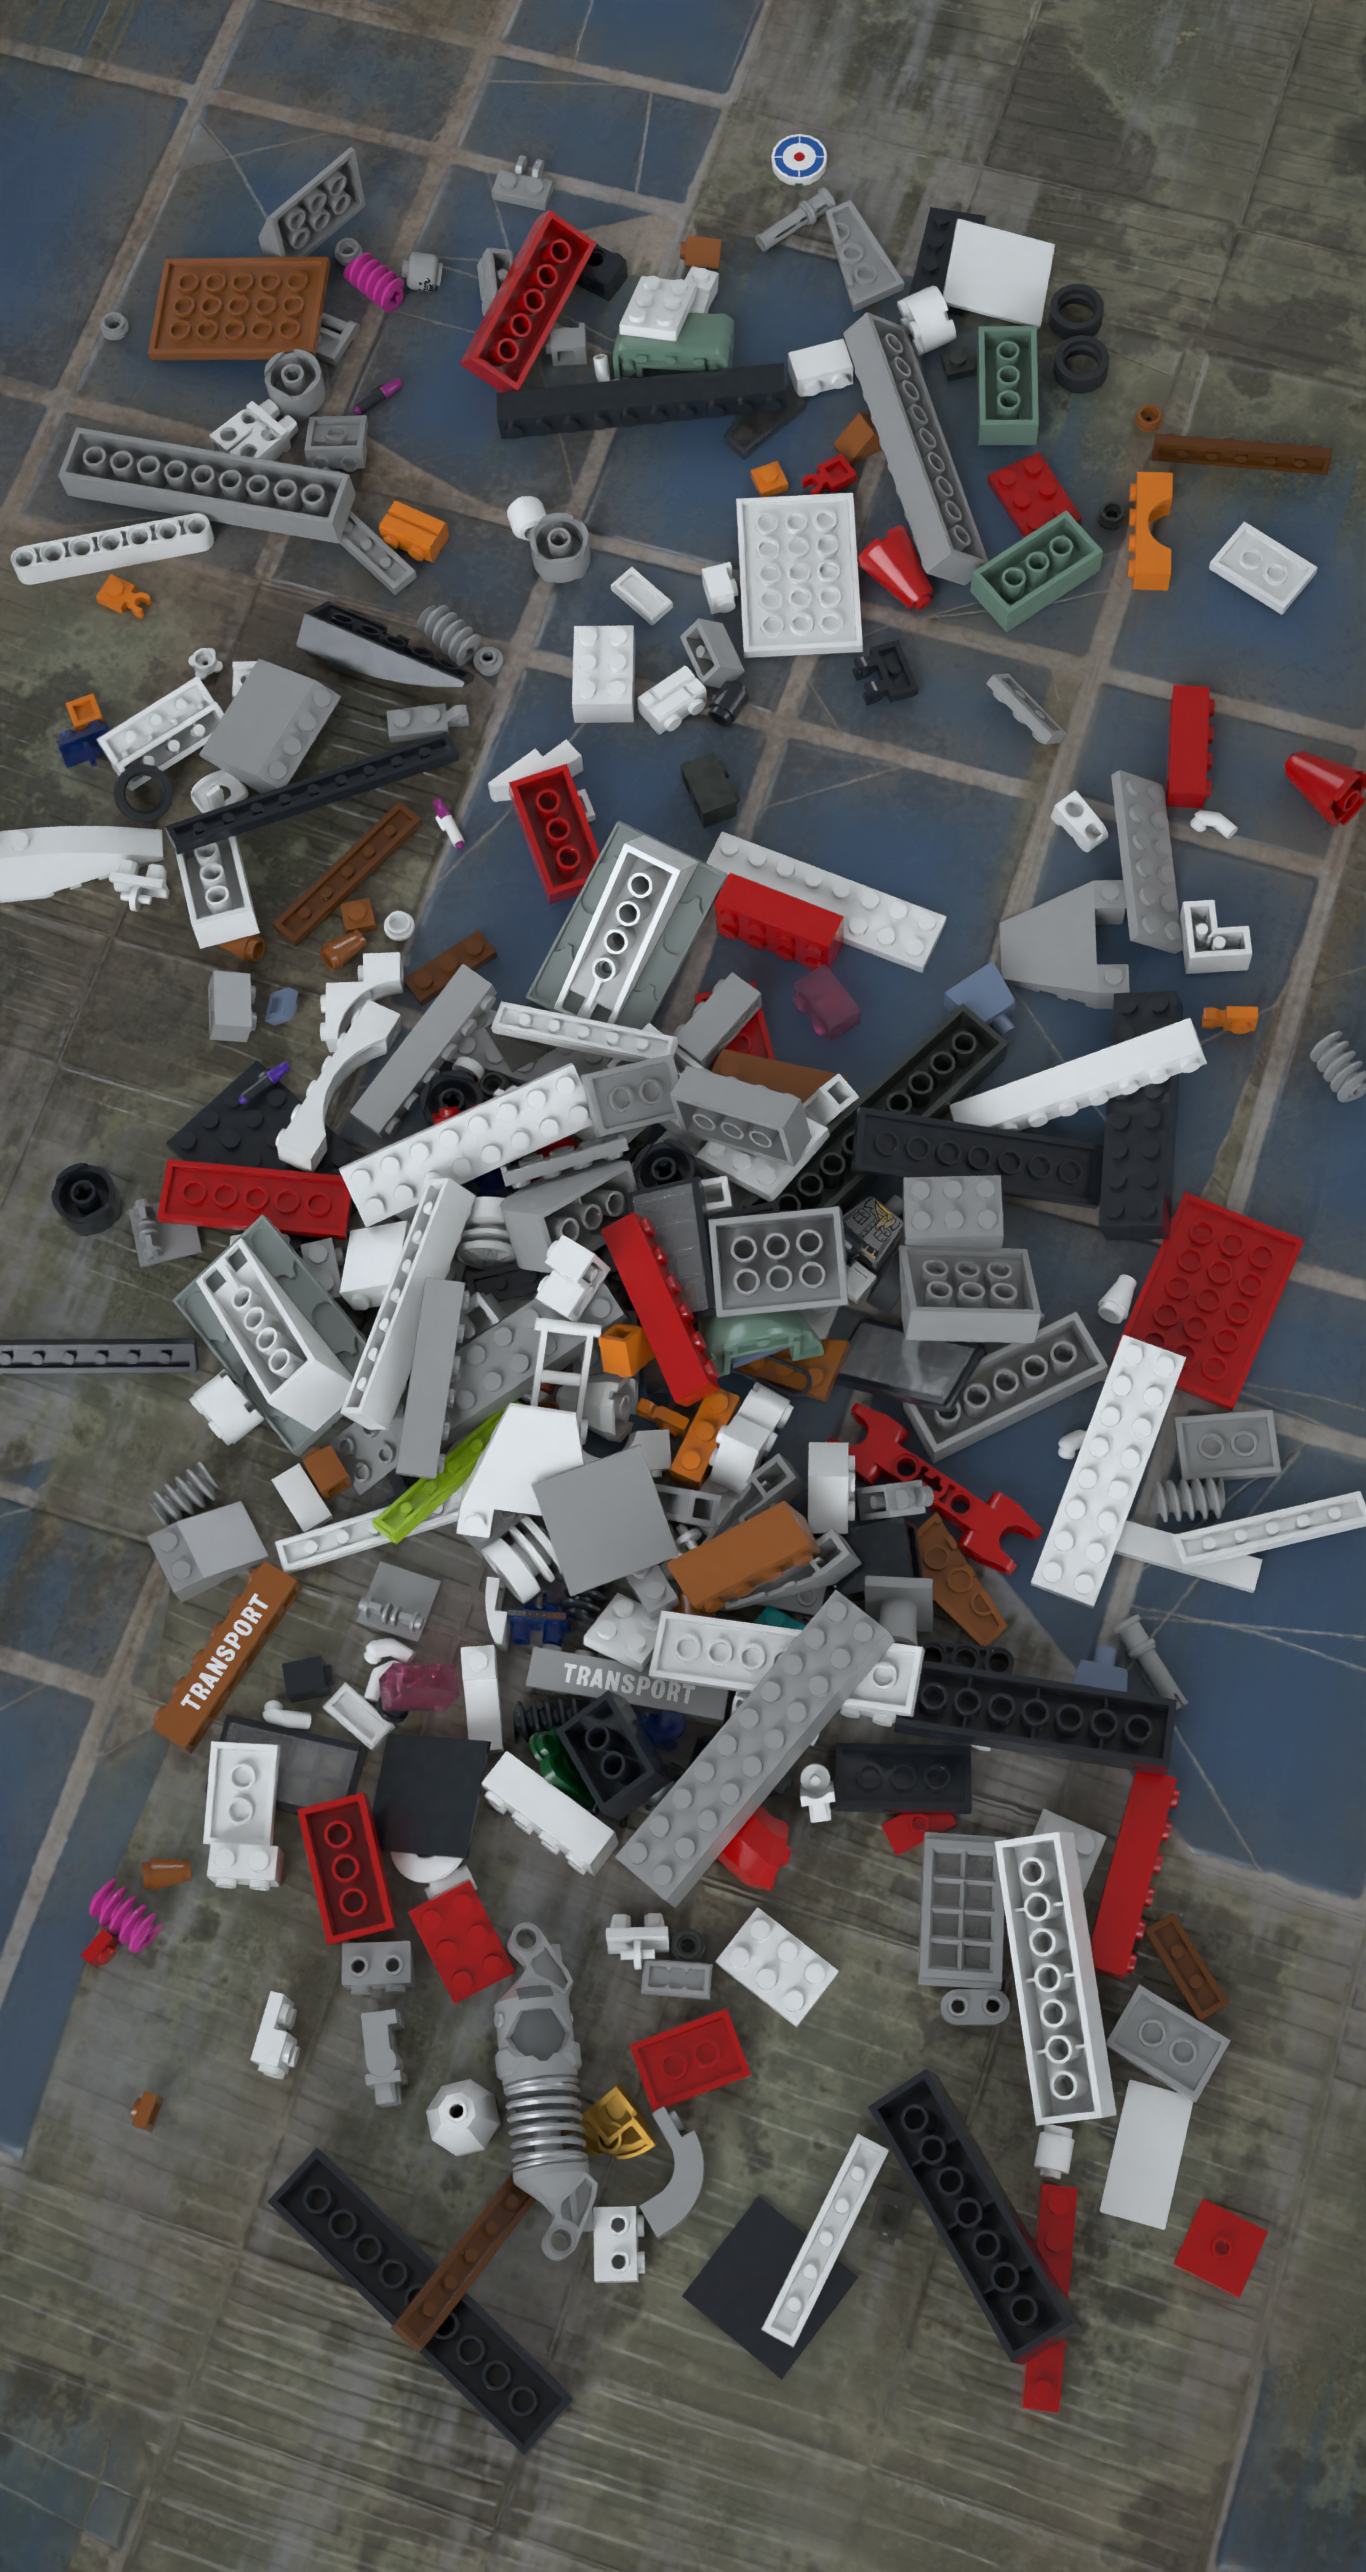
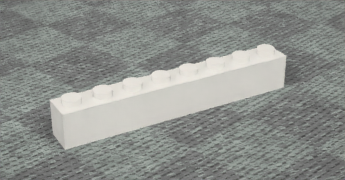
M1188 1018L950 1104L949 1106L954 1122L1020 1131L1029 1127H1040L1046 1124L1048 1120L1059 1116L1073 1115L1079 1109L1090 1105L1104 1104L1109 1098L1121 1094H1132L1140 1087L1148 1084L1163 1083L1169 1077L1176 1074L1193 1072L1201 1065L1207 1064L1192 1020Z
M450 1178L428 1179L340 1412L369 1430H389L391 1423L395 1419L396 1409L402 1393L406 1389L412 1367L425 1278L431 1277L445 1280L450 1271V1264L455 1250L461 1241V1234L465 1223L472 1211L471 1207L476 1195Z

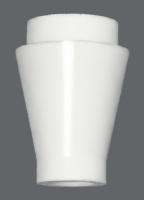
M1120 1275L1116 1283L1098 1302V1313L1104 1320L1118 1324L1121 1323L1122 1319L1128 1317L1134 1289L1137 1285L1135 1279L1128 1275Z

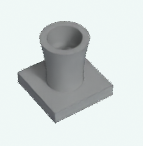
M865 1576V1613L888 1630L895 1640L894 1643L918 1646L917 1631L933 1632V1579Z

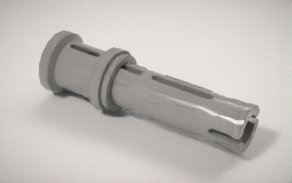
M821 188L818 190V194L808 201L802 200L799 202L797 210L755 236L759 248L766 252L802 226L815 224L817 218L825 214L826 210L836 206L832 195L827 189Z
M1139 1614L1134 1615L1116 1626L1113 1631L1115 1634H1120L1130 1650L1128 1653L1129 1657L1133 1658V1660H1138L1160 1697L1177 1700L1176 1710H1179L1189 1702L1185 1699L1155 1651L1157 1647L1156 1641L1150 1639L1139 1622L1141 1617Z

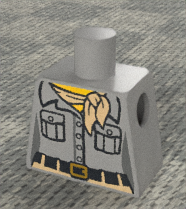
M893 1195L884 1205L873 1196H870L843 1215V1223L863 1239L862 1243L865 1244L861 1250L862 1255L858 1260L875 1275L879 1272L904 1234V1223L898 1218L903 1213V1200L897 1195Z

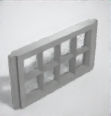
M924 1832L918 1985L1001 1990L1004 1903L995 1842L1006 1840V1837Z

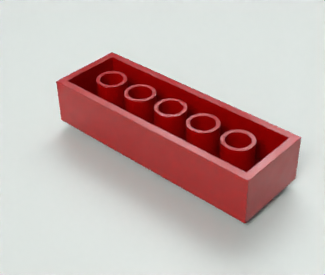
M551 210L538 216L465 352L460 365L499 392L519 391L597 243Z

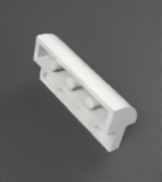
M196 676L96 740L110 760L111 766L118 776L129 767L141 764L156 766L164 771L205 745L224 713L218 703L214 702L199 676ZM145 775L136 776L129 781L126 787L132 791L150 780L151 777Z

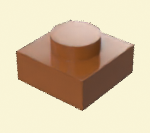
M370 898L340 904L346 934L358 930L360 933L377 930Z
M144 2091L142 2098L138 2097L133 2105L131 2118H134L132 2125L152 2133L163 2098Z

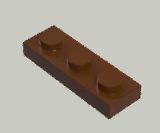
M477 930L405 977L403 981L422 1007L442 992L462 964L475 972L495 959L497 953L482 932Z
M1175 1913L1168 1915L1144 1930L1146 1937L1196 2020L1201 2022L1229 2005L1228 2000Z

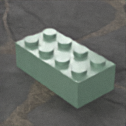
M1037 326L978 327V445H1037L1039 427Z
M1066 510L973 571L970 592L1007 633L1099 572L1103 550Z

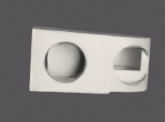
M1076 790L1054 806L1051 819L1058 826L1061 825L1074 838L1077 845L1083 851L1090 852L1108 838L1106 827Z

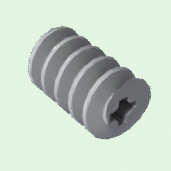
M436 605L429 606L419 616L417 629L424 633L427 639L432 640L434 645L439 647L458 666L465 665L476 653L482 640L479 634L473 635V628L465 627L466 623L463 619L457 620L458 616L455 612L449 613L450 609L447 605H441L438 608Z
M1336 1031L1316 1044L1311 1051L1310 1058L1313 1062H1318L1316 1065L1317 1069L1320 1072H1324L1323 1077L1325 1081L1331 1082V1090L1338 1092L1337 1099L1343 1103L1355 1100L1366 1094V1083L1364 1082L1366 1080V1071L1357 1072L1363 1065L1362 1061L1351 1063V1060L1356 1056V1052L1349 1051L1344 1053V1050L1349 1046V1042L1342 1041L1338 1043L1337 1041L1343 1033Z
M200 1461L196 1463L197 1474L190 1469L185 1470L187 1481L182 1480L178 1476L174 1478L175 1489L168 1484H164L165 1496L156 1491L152 1493L154 1503L152 1504L149 1501L148 1503L165 1527L172 1524L171 1518L177 1521L183 1520V1510L192 1516L194 1514L193 1503L204 1508V1496L213 1501L216 1500L214 1489L219 1488Z
M1220 1477L1218 1479L1217 1485H1215L1212 1478H1206L1203 1487L1200 1480L1195 1478L1192 1480L1190 1488L1187 1481L1181 1479L1177 1489L1173 1481L1168 1480L1165 1483L1164 1490L1160 1482L1155 1481L1154 1500L1157 1513L1161 1514L1164 1523L1168 1522L1170 1513H1174L1177 1522H1180L1183 1512H1187L1190 1521H1194L1196 1511H1200L1203 1519L1207 1520L1209 1511L1213 1510L1216 1518L1220 1519L1225 1508L1223 1478Z

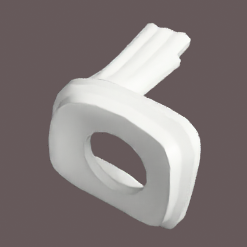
M219 770L205 776L194 785L191 791V799L201 813L244 800L249 795L244 784L224 770ZM220 786H225L231 791V796L225 801L223 789H220Z

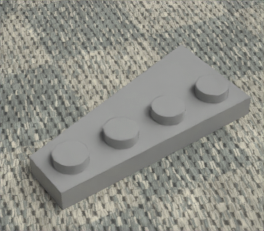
M849 200L826 210V221L853 312L904 290V281L853 202Z
M623 1132L583 1141L580 1143L581 1148L576 1150L574 1146L566 1145L555 1148L549 1153L550 1156L547 1157L537 1155V1153L525 1155L518 1164L511 1165L507 1163L500 1167L505 1186L512 1185L513 1188H520L531 1183L530 1179L543 1176V1179H550L561 1175V1170L574 1167V1170H580L590 1167L593 1164L592 1161L604 1158L605 1161L620 1158L623 1156L624 1151L629 1150L626 1137Z

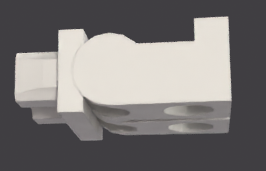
M268 399L259 406L251 401L246 405L247 409L237 413L209 435L213 451L274 461L283 452L286 453L291 449L290 439L298 432L297 422L289 415H286L277 422L275 418L280 415L279 408L272 400Z

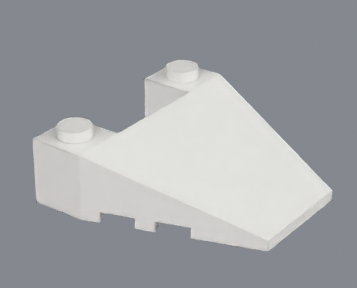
M509 1403L492 1433L488 1445L479 1456L475 1468L463 1485L456 1534L489 1538L494 1509L542 1516L531 1484L585 1465L576 1412Z

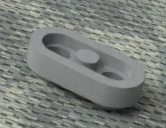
M997 1989L952 1990L945 1994L940 2004V2012L943 2019L953 2026H996L1005 2021L1010 2011V2003L1007 1996ZM955 2001H960L964 2004L965 2009L961 2013H955L951 2008V2004ZM988 2001H996L999 2005V2010L995 2013L989 2012L986 2008Z

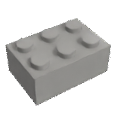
M1001 1175L903 1178L904 1246L1002 1248L1004 1231Z

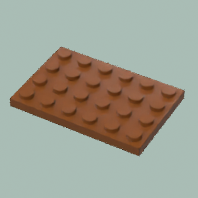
M329 258L165 259L148 349L150 359L270 360L274 355L283 351L285 354L293 353V349L307 351L316 358L331 265Z

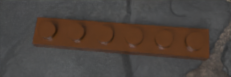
M1171 433L1155 434L1152 450V461L1321 475L1328 474L1332 458V448L1318 445L1300 446L1290 443H1264L1258 440L1239 441L1231 438L1215 439L1203 436H1178Z
M399 801L273 923L274 929L297 947L422 825L421 818Z
M511 2171L391 2326V2329L417 2353L428 2343L536 2201L535 2198L514 2184L513 2171Z

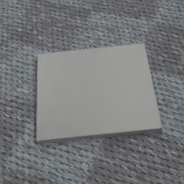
M641 1444L531 1484L570 1596L679 1556Z

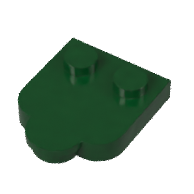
M555 1726L549 1731H544L543 1733L536 1732L531 1735L529 1739L530 1749L539 1761L540 1771L545 1780L585 1810L592 1808L595 1800L556 1732L561 1726Z

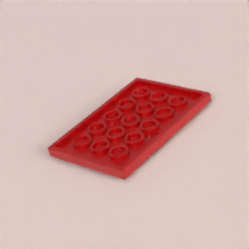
M1184 1192L1170 1224V1239H1164L1122 1336L1126 1335L1186 1357L1175 1388L1232 1412L1304 1240ZM1121 1336V1338H1120V1340H1119V1342H1118V1345H1117V1347H1116V1349H1115V1352H1114V1354H1113V1356H1112L1111 1362H1113V1360H1114V1357H1115V1355H1116V1352H1117V1349H1118V1347H1119V1344H1120V1341H1121V1339H1122V1336Z

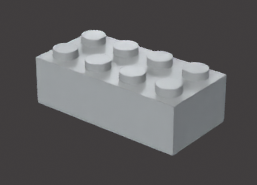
M686 1066L670 1093L682 1133L793 1167L797 1164L812 1138L801 1099L790 1093L783 1094L769 1090L763 1085H752L732 1076L725 1077L712 1073L705 1068L698 1069L691 1066Z

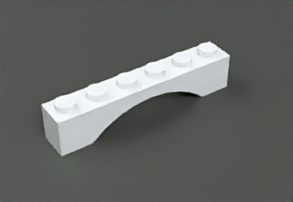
M370 1000L366 1001L362 1009L358 1008L355 1011L351 1020V1027L347 1033L343 1032L340 1035L333 1056H328L325 1059L321 1068L322 1073L318 1080H313L310 1083L303 1104H298L293 1110L291 1123L288 1128H283L279 1132L275 1143L278 1149L279 1160L305 1172L314 1173L327 1152L325 1118L335 1091L345 1078L358 1067L388 1053L402 1030L401 1014Z

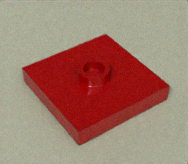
M1201 2199L1173 2265L1236 2298H1240L1268 2231L1205 2199Z

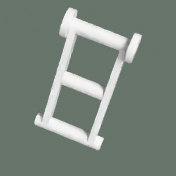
M536 1317L534 1330L540 1331L530 1406L537 1407L541 1382L579 1387L575 1412L582 1445H585L588 1419H583L582 1415L593 1338H598L601 1335V1325ZM548 1332L586 1336L581 1374L543 1369Z

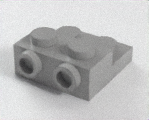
M367 415L309 417L304 449L307 467L323 469L325 466L329 469H343L347 472H353L358 468H365L367 456Z

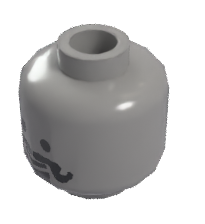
M412 252L409 256V261L403 260L401 277L406 278V285L410 289L432 292L435 286H440L443 263H439L438 257L434 254Z

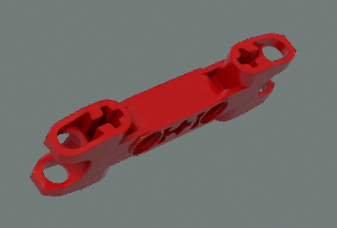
M855 1403L850 1415L867 1432L866 1439L860 1444L848 1445V1455H855V1479L866 1486H873L880 1475L891 1483L920 1480V1476L923 1475L922 1486H930L932 1488L936 1485L939 1487L938 1491H933L934 1499L932 1505L926 1507L934 1513L937 1511L940 1517L964 1532L957 1542L958 1548L980 1565L1012 1577L1017 1565L1000 1548V1540L1007 1534L1016 1533L1037 1542L1042 1535L1043 1529L1019 1504L1000 1492L994 1491L988 1501L984 1503L968 1490L902 1447L910 1434L901 1424L886 1414ZM829 1438L827 1441L828 1443H842L833 1438ZM903 1465H908L915 1472L911 1476H902L898 1473L897 1469ZM956 1502H962L968 1506L969 1510L965 1513H956L951 1506Z

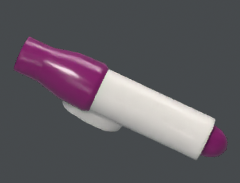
M441 798L435 799L433 801L437 813L435 818L442 831L446 830L454 847L462 849L465 841L452 818L450 810Z

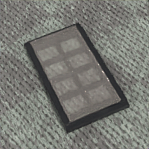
M698 1176L628 1192L626 1198L628 1214L635 1212L644 1218H649L656 1230V1235L653 1237L657 1246H661L669 1259V1263L666 1264L670 1275L673 1274L681 1286L679 1296L682 1303L685 1302L691 1309L694 1316L692 1321L717 1316L710 1232L701 1177Z
M868 1318L860 1319L848 1339L851 1347L839 1370L834 1385L945 1413L947 1411L952 1412L986 1351L983 1347H979L978 1344L963 1341L905 1340L904 1328L902 1326Z
M228 1714L219 1742L280 1745L275 1810L298 1815L297 1809L355 1795L368 1747ZM208 1781L205 1788V1793H207Z

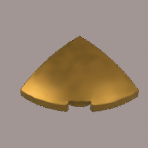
M620 2083L591 2108L586 2110L582 2114V2121L578 2123V2125L585 2129L583 2135L579 2137L586 2141L587 2144L582 2150L594 2156L607 2153L617 2155V2159H627L638 2156L658 2144L642 2113ZM575 2130L562 2131L565 2136L577 2132Z

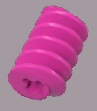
M365 252L353 259L345 268L343 273L344 279L355 288H358L371 301H374L377 306L382 307L386 313H391L399 307L404 296V280L397 278V275L393 271H389V268L385 265H381L377 258L373 259L369 252Z
M112 1878L92 1898L89 1914L92 1918L99 1917L101 1926H109L111 1935H119L118 1940L120 1943H129L128 1949L132 1953H138L150 1945L161 1931L164 1923L154 1927L153 1923L156 1919V1914L152 1913L144 1918L143 1914L147 1906L142 1904L134 1909L133 1906L137 1897L133 1895L124 1900L123 1897L127 1888L121 1887L115 1892L113 1889L117 1879Z

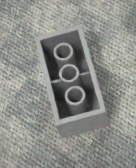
M600 1158L592 1161L593 1164L584 1169L574 1170V1167L561 1170L562 1174L550 1179H543L541 1177L505 1198L501 1202L500 1208L518 1267L525 1270L551 1273L553 1269L545 1263L548 1258L547 1251L554 1241H559L562 1234L591 1252L605 1245L606 1242L600 1230L629 1215L626 1199L627 1193L638 1190L630 1161H605V1159ZM641 1208V1215L646 1218L644 1210Z

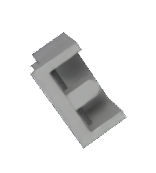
M476 1292L469 1297L467 1311H461L459 1323L465 1324L462 1344L456 1343L455 1352L507 1315L492 1293L486 1296L484 1293Z

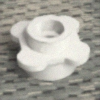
M213 648L198 649L188 660L189 665L194 667L196 670L195 675L199 676L200 680L206 679L213 672H220L223 668L222 662L217 660L216 652Z

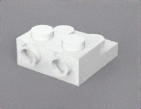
M270 1991L250 2060L259 2066L258 2071L263 2072L264 2075L283 2080L285 2074H288L290 2067L296 2066L300 2054V2047L296 2046L298 2040L286 2032L287 2029L291 2030L293 2028L297 2010L293 2009L294 2002L287 1996Z

